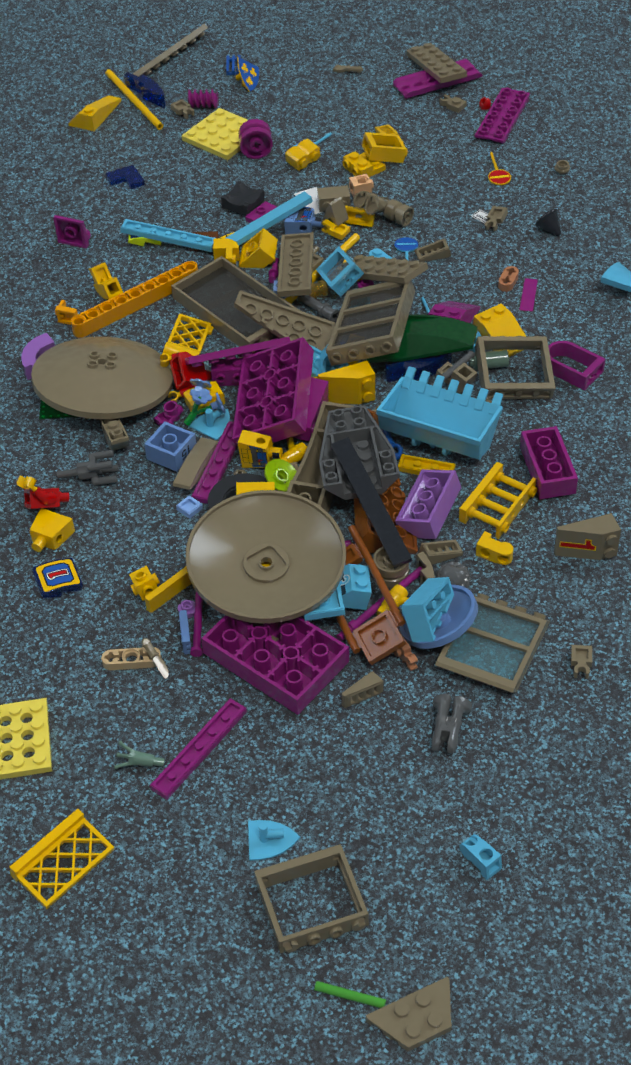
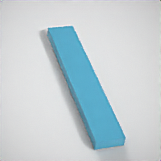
M304 191L226 238L232 239L238 245H241L263 228H270L312 203V197Z
M125 219L120 228V233L208 252L213 251V239H216Z

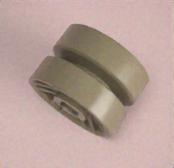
M383 547L375 552L373 560L388 588L399 584L409 575V563L393 568Z

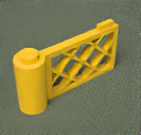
M179 313L163 353L169 356L178 352H188L192 356L200 355L207 335L212 334L214 328L211 326L212 323ZM181 320H182V321H185V322H188L189 324L183 325V323L181 322ZM198 326L205 327V329L200 330ZM193 328L195 331L189 332L188 329ZM182 330L184 334H179L177 331ZM199 335L201 339H195L193 336ZM184 338H189L191 341L185 342ZM179 340L180 344L173 343L172 341ZM195 345L198 350L190 348L189 346Z

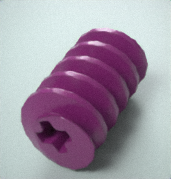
M189 89L188 104L191 105V108H194L195 104L197 108H200L201 105L203 108H206V105L208 108H211L212 104L214 108H217L218 90L214 93V90L211 89V93H209L208 89H206L205 93H203L202 89H200L199 93H197L196 89H194L192 94Z

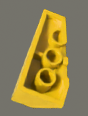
M108 95L85 106L68 124L72 127L95 131L122 99Z

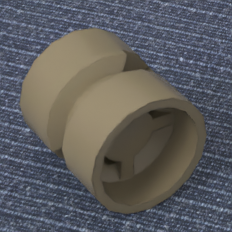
M391 199L384 210L385 218L393 222L396 221V223L404 227L411 222L414 215L412 207L395 199Z

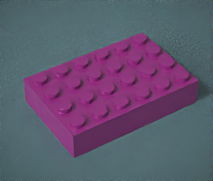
M304 337L242 358L232 440L237 446L242 430L268 435L272 438V443L306 433L314 350Z
M225 615L201 638L202 649L205 655L297 715L349 663V646L309 621H305L302 617L277 623H252ZM272 636L278 638L279 640H278V641H274V640L272 639Z

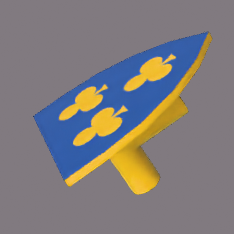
M237 57L239 74L235 78L238 81L242 79V86L246 87L250 92L258 84L259 67Z

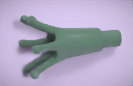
M122 741L118 742L130 754L117 753L116 756L118 758L128 759V762L115 765L114 769L117 770L120 767L130 765L164 766L165 758L154 757L153 754L136 751L126 746Z

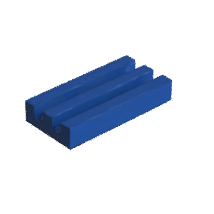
M227 55L226 75L239 74L238 65L237 72H235V62H237L235 55H232V58ZM230 62H232V72H229Z

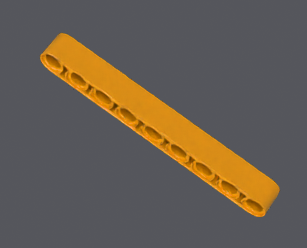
M187 261L72 317L73 335L77 338L85 337L172 294L171 285L197 271V263Z

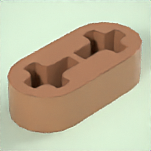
M508 266L504 269L498 283V288L501 291L508 292L513 289L519 275L517 267Z

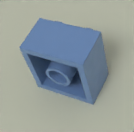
M164 421L144 444L146 458L177 472L196 444L195 433Z

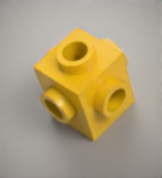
M147 565L129 574L133 582L130 586L135 596L139 594L142 601L160 583L156 574L150 573Z

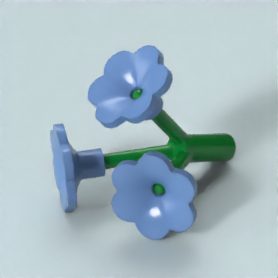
M190 379L192 385L196 386L190 390L192 400L195 402L192 411L184 421L186 425L190 426L196 416L205 412L208 408L213 410L220 408L224 414L226 413L218 392L216 393L215 402L210 403V406L197 410L200 404H206L207 401L212 400L210 391L205 389L211 388L212 385L210 382L201 379Z

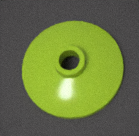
M282 459L269 461L264 470L267 482H275V489L287 492L290 481L293 480L297 472L289 462Z

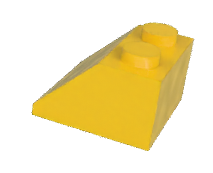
M263 228L242 245L239 266L241 268H265L268 264L271 265L276 258L275 253L278 239Z

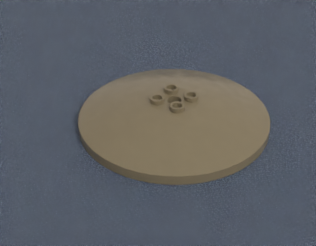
M85 337L63 342L45 351L35 361L31 372V379L37 396L47 405L58 411L90 419H116L143 413L160 404L172 389L173 374L170 364L167 367H162L160 365V361H162L160 360L161 354L147 345L117 337Z
M258 490L241 493L216 504L195 524L186 546L187 572L198 595L220 613L237 620L252 623L283 622L313 611L334 593L343 577L346 564L344 537L332 516L318 504L307 498L276 490ZM264 562L271 563L268 567H264L261 564Z

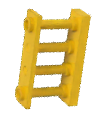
M496 462L459 508V521L466 524L470 518L474 517L496 527L495 538L499 539L503 533L508 531L511 522L528 500L535 496L537 492L536 478L533 477L528 485L505 476L503 464ZM502 482L522 492L519 496H515L495 486L497 483ZM489 494H494L513 504L510 508L486 499ZM479 506H486L504 514V516L497 520L477 511Z

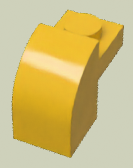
M228 238L213 239L214 260L222 256L232 264L240 261L239 245L237 242Z
M105 262L89 269L95 282L93 285L103 299H111L123 293L117 277H111Z

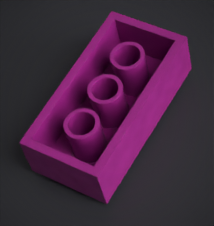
M558 427L521 431L520 449L531 478H536L539 499L576 494L578 477Z

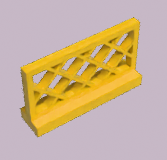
M76 809L9 867L10 874L16 882L19 881L48 909L114 851V846L84 818V814L79 809ZM84 826L90 832V838H77V832ZM64 843H73V853H60V846ZM76 843H89V853H76ZM92 843H102L106 849L102 853H92ZM46 858H56V868H43V861ZM59 858H73L72 868H59ZM75 858H89L88 865L85 868H75ZM30 872L39 873V883H29L24 877ZM42 873H56L55 883H42ZM58 873H72L71 880L68 883H58ZM41 888H55L54 895L46 901L41 895Z

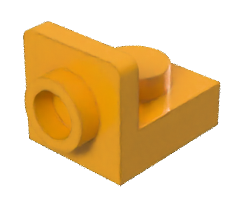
M61 300L55 308L58 323L71 325L72 317L78 315L77 309L67 307L65 300Z

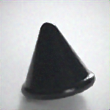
M555 208L546 212L536 221L535 226L560 236L561 229L558 209Z

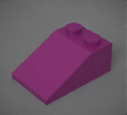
M446 301L435 304L428 315L448 317L471 323L474 316L479 312L480 306Z

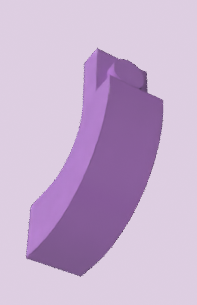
M47 333L32 339L22 351L21 360L27 380L31 379V372L35 361L45 351L55 346L54 341Z

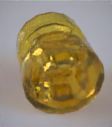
M326 281L312 282L310 296L315 299L318 296H328Z

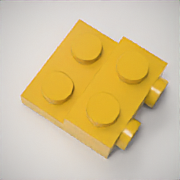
M355 151L343 156V167L352 173L353 176L367 174L368 177H371L386 170V165L381 161H369L365 152L359 154Z

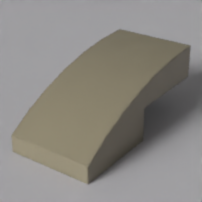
M423 551L416 554V567L422 568L420 583L423 584L428 578H435L434 570L430 560Z

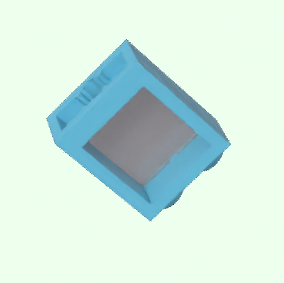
M340 247L316 269L326 283L340 297L364 274Z

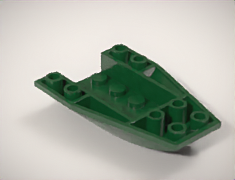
M395 315L374 316V317H373V320H377V319H381V318H386V317H390V316H395ZM409 315L399 351L367 358L368 363H395L473 349L478 328L473 324L448 317ZM393 322L370 326L367 339L389 335Z

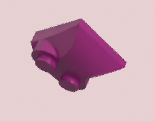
M54 215L53 219L58 243L87 249L91 234L85 228L84 221Z

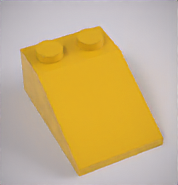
M498 304L474 316L473 325L477 326L481 336H526L512 312L503 304ZM507 350L508 356L510 357L523 350Z
M368 361L317 374L318 379L328 381V402L359 405L375 400V372Z

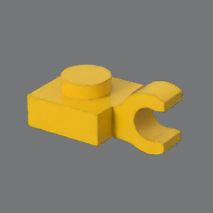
M327 219L322 222V225H325L322 231L340 240H343L350 233V226L343 223L337 226Z

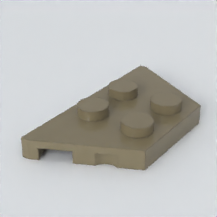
M448 976L365 1015L367 1023L378 1027L385 1036L397 1041L398 1045L408 1052L450 1032L452 1025L450 981Z

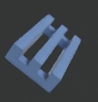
M180 610L179 620L183 652L190 654L191 642L187 610Z

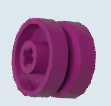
M250 119L240 126L238 131L240 149L245 156L252 159H261L271 152L273 141L271 129L266 122L259 119Z

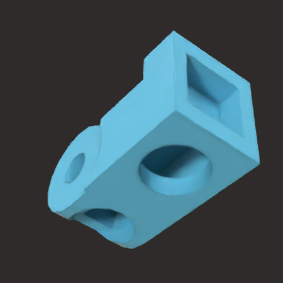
M473 834L459 845L464 857L481 871V875L486 880L502 869L501 855L478 835Z

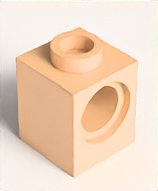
M367 174L349 177V191L353 198L360 191L372 193L374 188L373 180Z

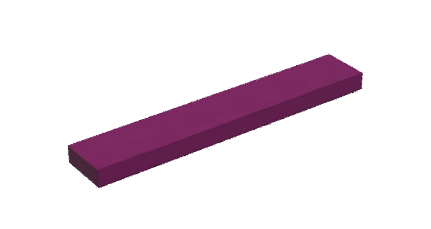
M228 421L191 496L200 503L208 504V496L211 489L222 479L236 451L237 445L232 440L234 422Z
M230 698L150 784V790L168 800L247 713V708Z

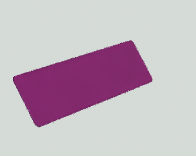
M525 278L520 310L533 311L537 279Z

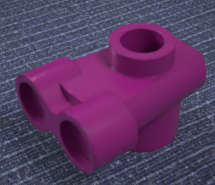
M168 401L163 406L164 412L159 413L153 420L159 426L164 421L174 425V422L180 419L184 409L175 401Z

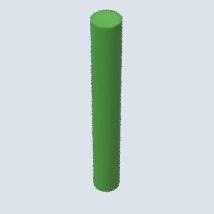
M316 981L314 990L378 1008L386 1005V999L319 981Z

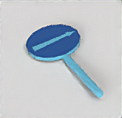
M404 237L397 239L394 246L398 251L405 252V259L409 261L408 252L418 248V241L413 238Z

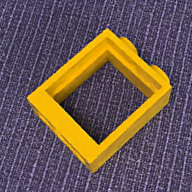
M364 133L362 148L369 161L404 162L408 151L399 135Z

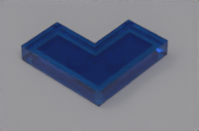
M134 165L105 173V177L111 186L125 181L131 189L145 185V180Z

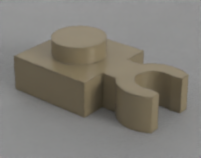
M444 95V99L440 98L439 104L459 113L467 106V101L458 97L450 98L449 95Z
M183 99L170 104L171 110L178 115L183 114L186 119H188V114L195 116L194 109Z
M492 206L487 215L486 230L491 226L493 231L498 229L497 224H502L508 214L506 207Z
M571 645V666H575L574 678H577L578 672H584L585 679L589 678V667H592V646Z

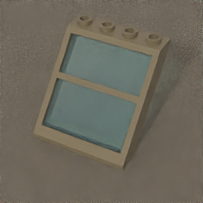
M478 593L477 596L474 595L478 604V612L473 624L464 634L444 646L435 666L515 693L520 687L549 626L550 620L545 619L546 615L534 612V615L526 613V608L517 605L515 608L507 606L508 602L499 599L494 602L488 600V595Z

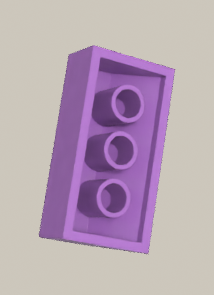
M422 469L395 520L396 524L417 538L436 539L461 489L456 470Z

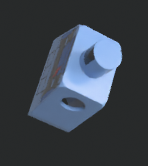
M303 207L285 218V235L310 233L313 227H322L323 218L315 217L313 208Z

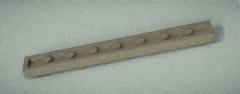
M204 23L126 79L128 83L131 84L133 81L137 83L142 79L143 74L147 76L152 72V68L155 70L161 65V62L163 64L170 59V55L174 57L179 53V49L181 51L184 50L188 43L191 45L196 41V37L201 38L205 35L204 31L208 28Z

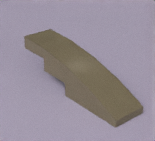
M203 437L199 439L182 464L173 482V486L188 490L193 488L200 480L204 468L207 466L211 454L218 444L217 440Z

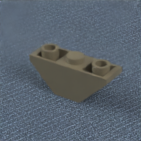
M119 418L99 419L110 450L115 451L128 447L129 437Z

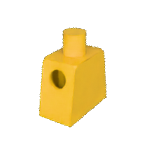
M41 508L30 528L33 542L31 545L32 549L36 552H41L44 547L56 550L75 532L72 518Z

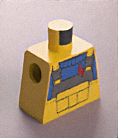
M242 430L237 443L243 468H265L267 463L273 460V458H282L283 449L273 447L270 436Z

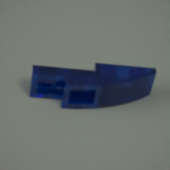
M129 72L124 74L125 85L129 89L142 94L143 99L162 108L166 107L163 90L154 80L143 74L140 76Z
M452 353L385 365L386 381H398L401 377H405L409 366L416 368L413 380L419 381L422 371L430 372L431 377L445 363H451Z

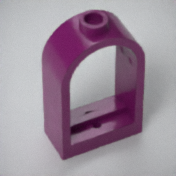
M556 341L548 346L553 375L584 391L604 372L605 358L572 342ZM554 357H569L588 368L581 373L555 360Z

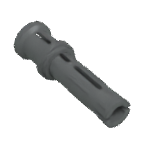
M299 295L297 297L298 301L317 311L320 317L327 318L329 321L336 323L340 313L339 310L331 308L328 303H321L310 295L304 297Z

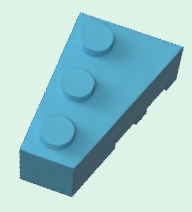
M449 577L428 578L401 605L402 614L405 616L412 642H434L436 636L433 634L436 628L441 626V616L447 613L454 597Z

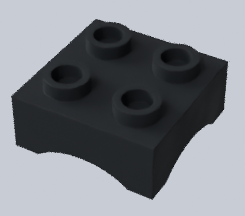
M240 181L234 185L228 194H224L221 197L222 208L243 216L248 215L265 201L264 190L252 189Z

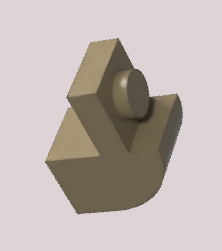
M449 362L445 363L437 370L436 376L442 375L453 365ZM463 363L453 371L452 376L445 383L450 385L452 379L459 381L456 393H461L466 384H472L475 381L477 372Z

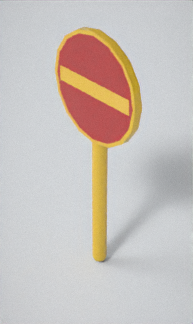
M490 152L495 170L489 173L488 180L495 185L508 184L511 180L510 173L498 169L493 152Z

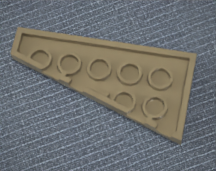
M241 290L234 304L236 309L277 337H290V341L304 337L308 344L321 351L328 345L336 324L335 322Z

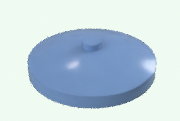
M451 585L454 597L447 613L441 616L442 624L436 628L433 634L436 636L434 642H412L407 623L400 626V631L405 640L416 648L430 649L446 645L460 637L469 629L477 616L478 604L472 592L466 587Z

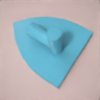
M208 408L205 410V414L195 419L189 427L214 440H218L222 436L228 421H230L229 410L225 409L226 413L224 414L220 408L214 411Z
M269 820L248 821L249 861L269 859L283 854L293 847L300 839V836L291 828L281 823Z

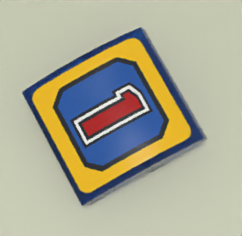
M72 558L49 561L32 569L42 598L61 597L63 591L82 590L83 584Z

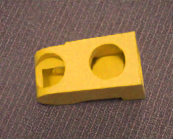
M484 531L476 544V556L501 565L510 564L513 559V546L508 542L492 539V534Z

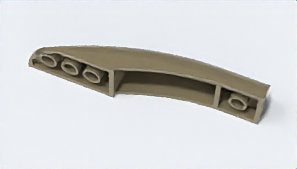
M323 401L308 447L293 480L290 481L287 492L307 498L328 512L335 495L324 489L319 465L328 411L354 406Z

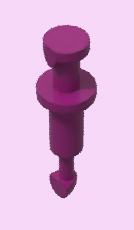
M275 258V263H273L272 269L268 272L270 283H274V280L278 278L279 258Z

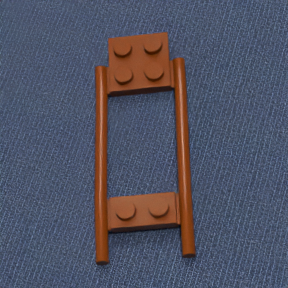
M351 525L348 527V530L355 544L352 543L346 547L345 566L348 564L357 565L364 559L390 610L382 612L353 630V633L344 615L335 617L352 652L356 654L362 649L369 663L373 665L407 644L398 629V626H403L406 621L355 525Z

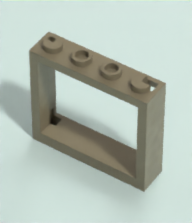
M478 336L475 344L480 387L491 391L488 392L486 399H493L496 392L503 394L502 399H552L556 388L547 336ZM485 350H540L545 383H490Z
M341 844L254 871L255 883L280 954L294 952L299 947L305 945H316L321 940L330 937L337 938L343 933L352 930L359 931L369 925L368 911ZM338 865L356 913L283 937L266 888Z

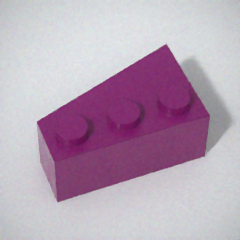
M311 377L306 433L293 436V438L310 441L322 402H328V381Z

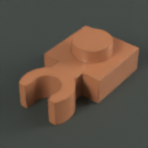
M408 643L393 652L403 663H406L410 671L418 668L416 664L418 659L412 654Z

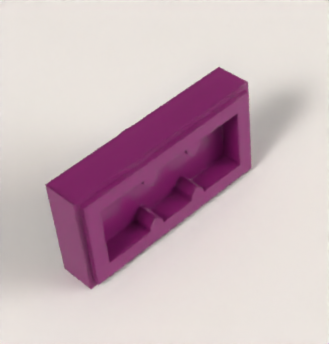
M265 201L246 215L245 219L251 223L277 208V206Z

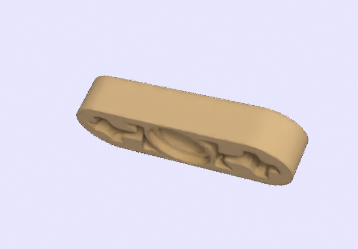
M144 647L107 650L101 656L103 667L107 670L156 667L153 659H150ZM154 647L155 650L159 653V656L161 657L160 650ZM129 656L137 657V659L132 662L126 660Z

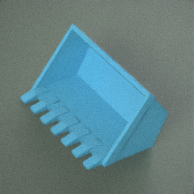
M409 366L405 377L399 379L376 410L380 429L411 438L413 446L424 442L430 444L432 448H435V446L443 448L442 455L445 456L447 454L450 455L453 451L480 460L491 446L496 426L503 410V406H500L503 394L496 392L492 403L486 402L488 389L480 388L476 399L471 397L474 385L466 384L463 393L459 394L456 393L459 381L452 379L448 390L442 388L445 377L437 375L434 384L429 385L427 383L430 372L422 371L419 381L413 380L416 368Z

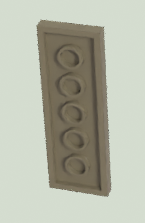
M425 43L424 46L420 47L413 46L411 49L406 50V55L439 83L467 77V71L432 43Z
M314 232L281 236L277 286L278 297L311 295Z
M358 255L353 260L364 272L359 279L406 284L429 269L427 262H419V260L408 261L407 259L398 260L396 258L388 259L385 257L378 258ZM348 262L343 264V267L337 270L338 275L349 264Z

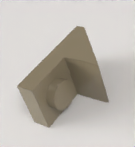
M341 196L328 204L323 221L327 219L339 226L348 220Z

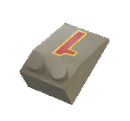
M612 513L559 526L556 530L554 554L555 556L592 560L612 558L617 556L621 528Z

